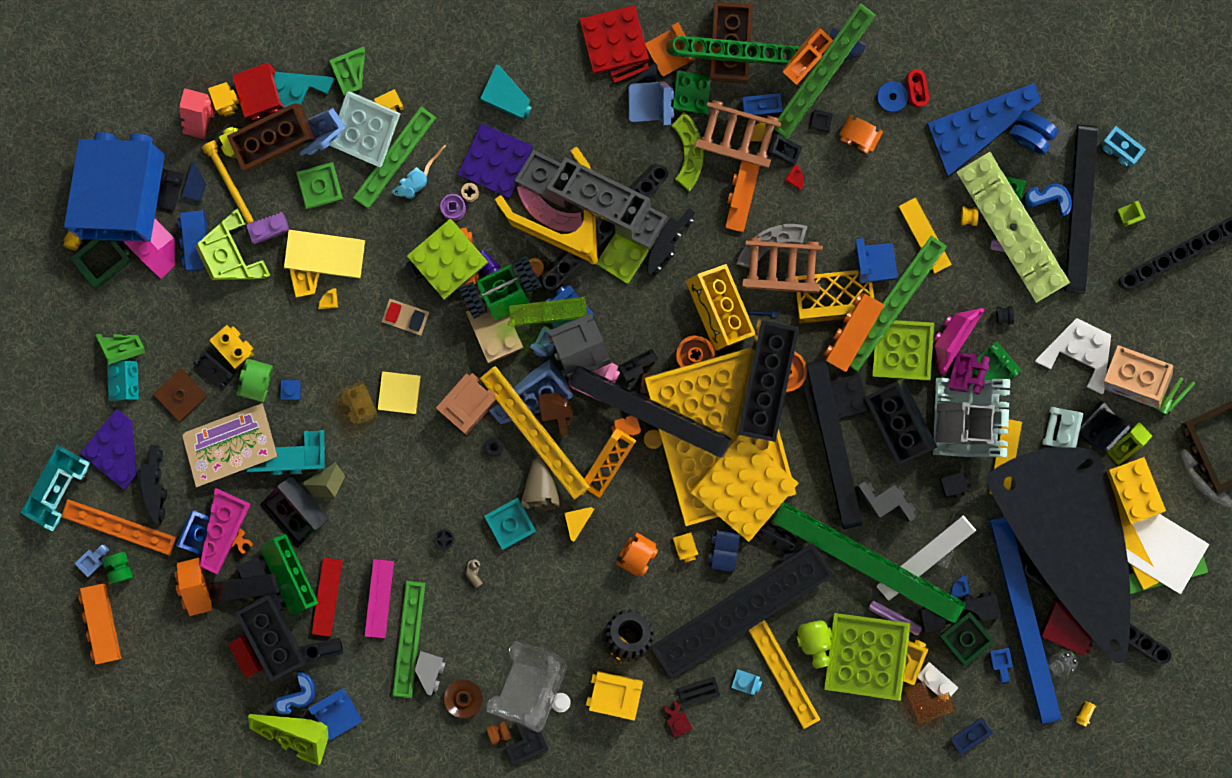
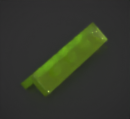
M585 297L508 306L510 316L508 327L581 318L587 315Z

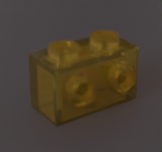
M363 380L342 389L343 394L340 396L344 405H348L351 410L348 415L352 423L356 422L359 426L379 417Z

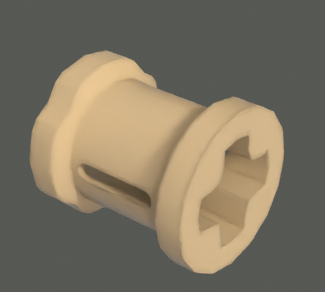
M467 183L462 187L461 194L465 201L474 202L479 196V191L475 184ZM469 188H472L473 192H475L471 197H468L467 193H465V191H469Z

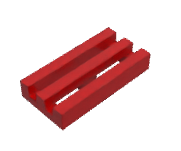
M647 61L615 71L609 70L614 84L643 73L649 66ZM639 65H644L643 68H640L618 78H616L615 76L619 73H622Z

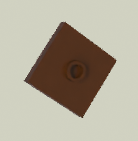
M182 368L153 394L179 422L208 397Z

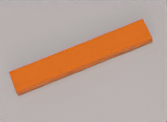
M67 499L61 518L169 556L177 538Z

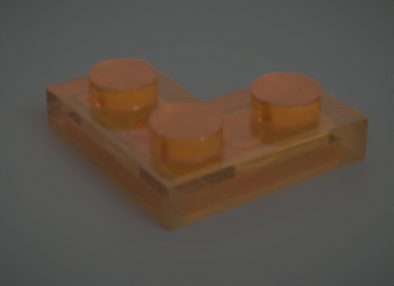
M924 681L905 688L919 724L956 710L949 692L931 698Z

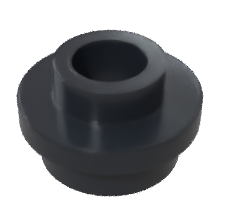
M490 438L485 442L484 450L491 457L499 456L503 451V443L498 438ZM491 444L497 445L496 451L490 449Z

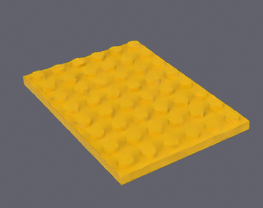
M752 347L645 377L644 380L649 398L730 437L732 443L738 436L735 433V427ZM658 428L685 526L719 517L690 492L719 457ZM779 429L776 442L744 436L791 476ZM795 488L788 496L796 494Z

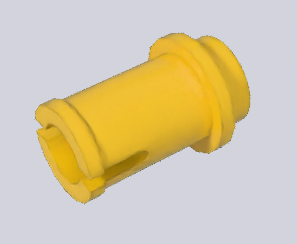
M1085 701L1079 716H1076V723L1084 727L1090 724L1089 720L1096 706Z

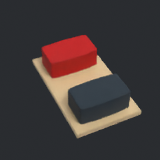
M389 299L382 322L422 335L429 312Z

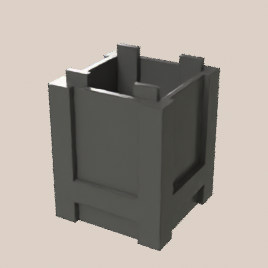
M592 313L549 330L550 336L547 337L550 344L554 343L557 351L554 353L557 361L561 360L564 367L561 370L563 377L567 376L569 381L576 366H582L594 371L612 363Z

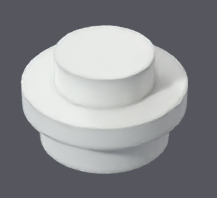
M564 693L555 694L551 700L552 708L557 712H565L570 707V698Z

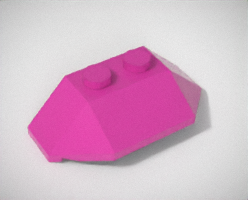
M154 219L151 242L123 241L161 279L175 266V238L156 219Z
M983 308L956 313L952 317L948 316L943 324L945 329L942 334L938 332L933 339L935 343L933 351L940 375H944L985 311Z

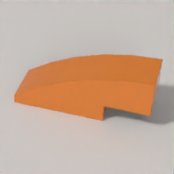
M817 27L797 50L782 72L797 85L822 58V54L833 42V39L821 28Z

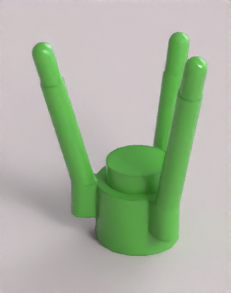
M1180 377L1168 397L1164 396L1160 408L1155 409L1165 415L1168 412H1172L1179 401L1195 385V382H1191L1173 402L1171 399L1183 381V378Z

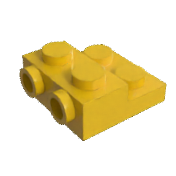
M908 640L904 682L912 685L915 684L929 649L925 647L926 643L915 640V642Z

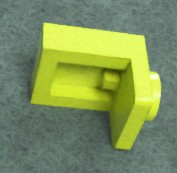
M233 127L227 128L223 131V135L219 136L223 144L221 148L226 156L229 155L231 158H235L236 155L227 135L240 130Z

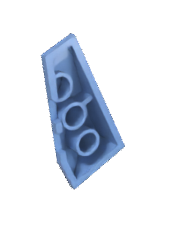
M551 359L534 369L513 388L534 414L541 412L539 395L557 393L568 399L573 397V393L562 372ZM498 402L489 408V412L500 424L512 421Z

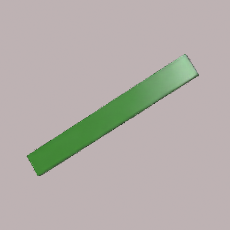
M858 5L822 58L778 117L781 127L774 126V130L783 137L789 138L876 15L864 5Z
M932 235L883 302L884 307L850 364V367L857 372L947 248L945 244Z

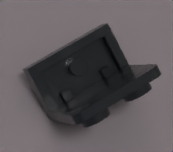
M1100 401L1082 419L1079 434L1092 446L1107 452L1128 432L1131 424L1116 416L1103 401Z

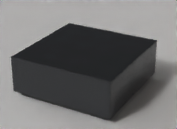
M814 109L810 129L829 133L833 113Z

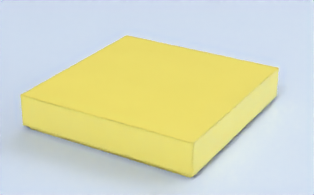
M382 372L378 410L416 414L421 376Z

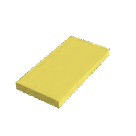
M289 230L284 268L360 279L365 240Z

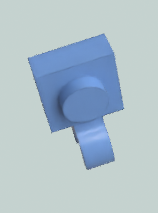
M104 544L94 553L88 550L75 565L87 577H90L103 564L99 559L109 549Z

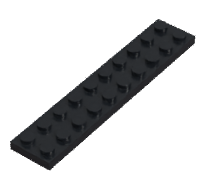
M811 543L650 647L672 679L825 582L834 574L814 543Z

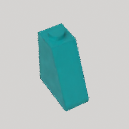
M496 64L480 100L487 105L523 120L524 116H529L532 109L529 106L530 100L506 72Z

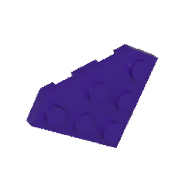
M116 409L80 454L124 490L137 476L133 422L120 410Z

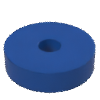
M894 81L885 83L878 91V104L887 112L894 113L902 110L908 101L906 88L901 83ZM890 94H895V95H896V99H895V100H891V99L889 98V95H890Z

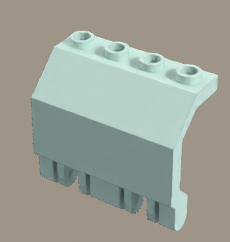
M936 378L934 441L937 448L933 449V455L1007 457V448H997V446H1007L1008 442L997 440L998 434H1008V429H998V427H1008L1009 410L999 409L1008 408L1009 403H999V395H1010V390H1000V388H1010V379L984 380V388L981 389L980 395L973 393L974 386L969 387L968 393L951 391L948 388L950 379ZM963 402L969 403V405H995L993 416L994 444L966 445L936 442V434H938L937 404Z

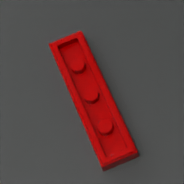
M323 557L317 595L318 604H316L312 634L329 637L332 635L343 560Z

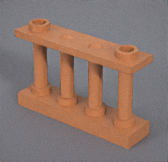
M712 100V103L708 102L707 107L712 110L704 137L701 140L697 139L695 148L769 168L771 160L767 159L768 155L766 154L774 126L781 127L778 118L767 116L766 119L723 106L722 102ZM722 111L729 113L730 117L723 141L720 142V145L712 143L713 140L711 138L718 113ZM737 116L749 120L741 148L739 147L738 150L731 149L730 141ZM756 121L767 124L759 153L756 155L749 154L750 150L748 148Z
M750 238V241H746L745 247H751L750 271L747 279H743L742 288L819 294L820 284H816L814 280L816 252H822L823 246H819L818 242H807V245L761 242V238ZM759 248H770L769 274L766 280H759L757 276ZM778 249L789 250L788 278L785 279V282L778 281V278H776ZM797 250L809 251L807 280H805V283H799L795 279Z

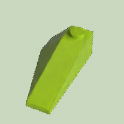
M249 714L248 722L251 730L268 740L277 739L283 749L292 748L298 752L296 756L317 766L321 764L329 738L328 727L325 724L310 719Z

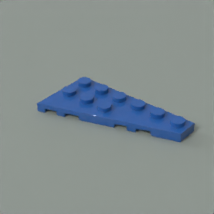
M1034 83L927 123L947 177L1016 122L1023 110L1029 111L1041 101Z

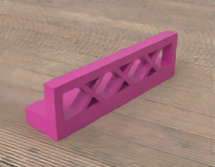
M373 559L365 637L386 638L394 561Z

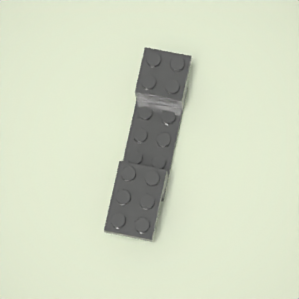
M533 150L515 179V184L563 208H566L570 202L614 224L615 234L648 250L652 247L668 219L667 215L651 208L650 198L567 157L564 158L562 163H559Z

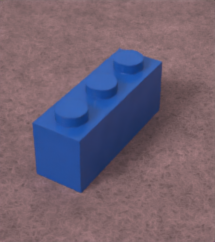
M202 210L180 213L181 218H178L179 230L182 229L183 237H180L181 249L184 248L185 256H182V265L186 267L188 272L206 270L195 247L208 234L206 212Z

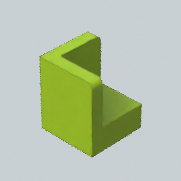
M1139 201L1117 210L1124 228L1146 218Z

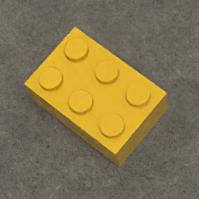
M1145 457L1106 471L1125 527L1166 511Z

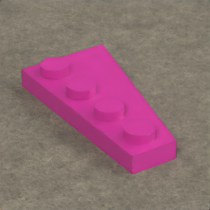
M215 488L200 567L219 574L251 506L250 503Z

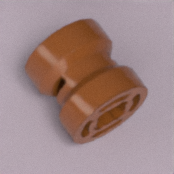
M505 721L500 722L497 726H487L492 745L497 744L500 740L506 741L511 739Z

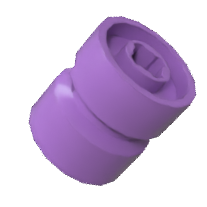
M449 194L442 199L440 208L447 220L451 218L455 222L464 217L466 205L461 196Z

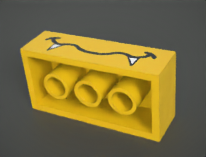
M727 264L697 274L685 281L715 352L755 335L754 328Z

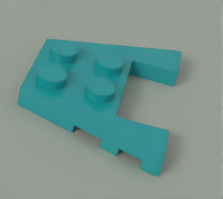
M275 72V75H273L280 101L285 107L293 103L302 105L309 87L328 95L335 80L333 77Z

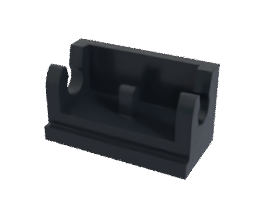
M204 350L200 354V358L193 363L197 370L222 391L235 377V375Z

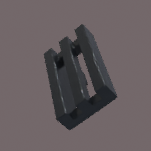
M715 676L678 688L684 707L720 695ZM709 682L713 683L711 686L687 694L683 693L684 690ZM715 689V693L686 702L685 698Z

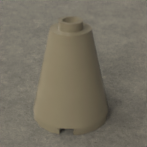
M537 456L531 463L521 506L529 509V506H534L535 510L556 509V506L560 507L555 476L544 460Z

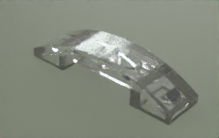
M1181 449L1178 452L1181 465L1194 487L1213 503L1232 509V500L1224 492L1216 495L1192 469L1197 464L1195 459L1185 449Z

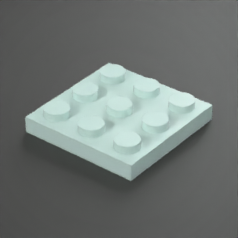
M349 91L346 93L339 114V118L345 128L340 131L341 135L333 141L330 140L329 146L381 167L401 113Z

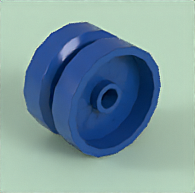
M1023 110L1017 119L1020 125H1014L1009 135L1014 141L1030 151L1045 155L1050 147L1048 141H1053L1059 130L1045 118L1033 112Z

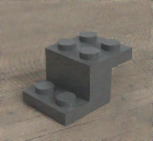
M864 481L855 486L876 519L881 518L896 507L906 522L916 518L914 513L917 511L911 502H906L904 499L906 494L900 486L892 485L874 496L876 491L870 483L866 484Z

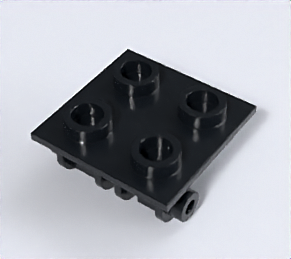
M167 169L162 170L157 207L175 211L184 177L183 173Z

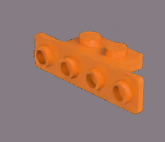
M741 161L739 173L734 174L732 185L735 186L734 193L730 192L727 202L731 204L725 226L727 229L744 232L760 166Z

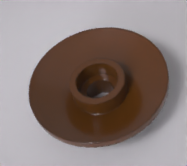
M466 679L457 680L450 684L444 695V703L447 710L458 718H469L475 715L483 702L482 692L478 685ZM461 695L467 696L466 702L460 700Z

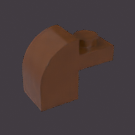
M557 393L539 395L542 421L558 419L560 435L568 434V427L571 426L570 417H573L572 404L569 399Z

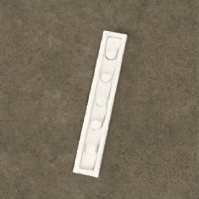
M963 515L900 567L919 577L974 533L976 529ZM881 582L876 586L888 601L898 594L897 591Z

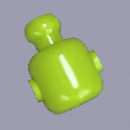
M823 620L800 625L797 630L798 636H796L798 644L806 655H812L813 667L818 669L829 666L830 658L826 655V651L832 646L831 639H833L831 629L828 628Z

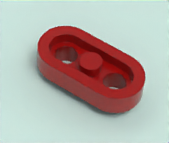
M914 69L908 72L905 78L908 99L913 107L921 108L929 101L925 74L921 70ZM912 77L916 78V83L912 81ZM916 96L920 98L919 102L915 99Z

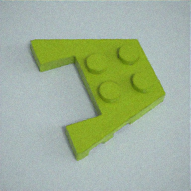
M238 209L232 212L195 245L211 280L266 279L270 276L263 260L246 266L231 237L230 231L245 225Z

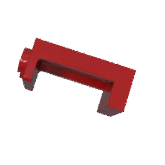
M264 63L233 75L244 118L250 122H256L285 108L280 101L273 77L275 75L274 67L269 63Z

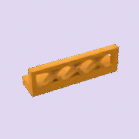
M616 428L584 479L590 486L587 489L599 498L602 496L635 444V439ZM619 438L628 442L629 446L620 448ZM617 453L619 461L611 462L609 454ZM609 467L611 474L603 476L601 468ZM600 480L601 490L592 486V481Z

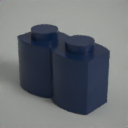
M717 530L716 534H712L711 545L714 546V551L709 553L708 559L711 569L734 572L740 534Z

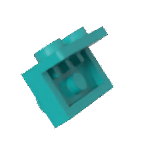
M118 361L109 365L107 363L108 401L138 400L137 362Z

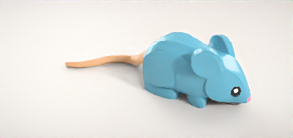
M446 145L428 162L424 172L415 168L407 175L406 179L403 178L399 181L401 185L393 189L391 193L399 197L413 199L416 196V192L425 188L429 167Z

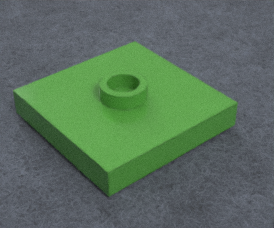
M333 162L296 172L306 209L343 200Z

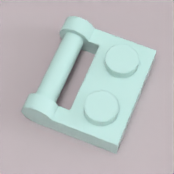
M1050 407V419L1042 445L1056 448H1076L1084 413ZM1058 415H1062L1057 439L1054 441L1053 436Z

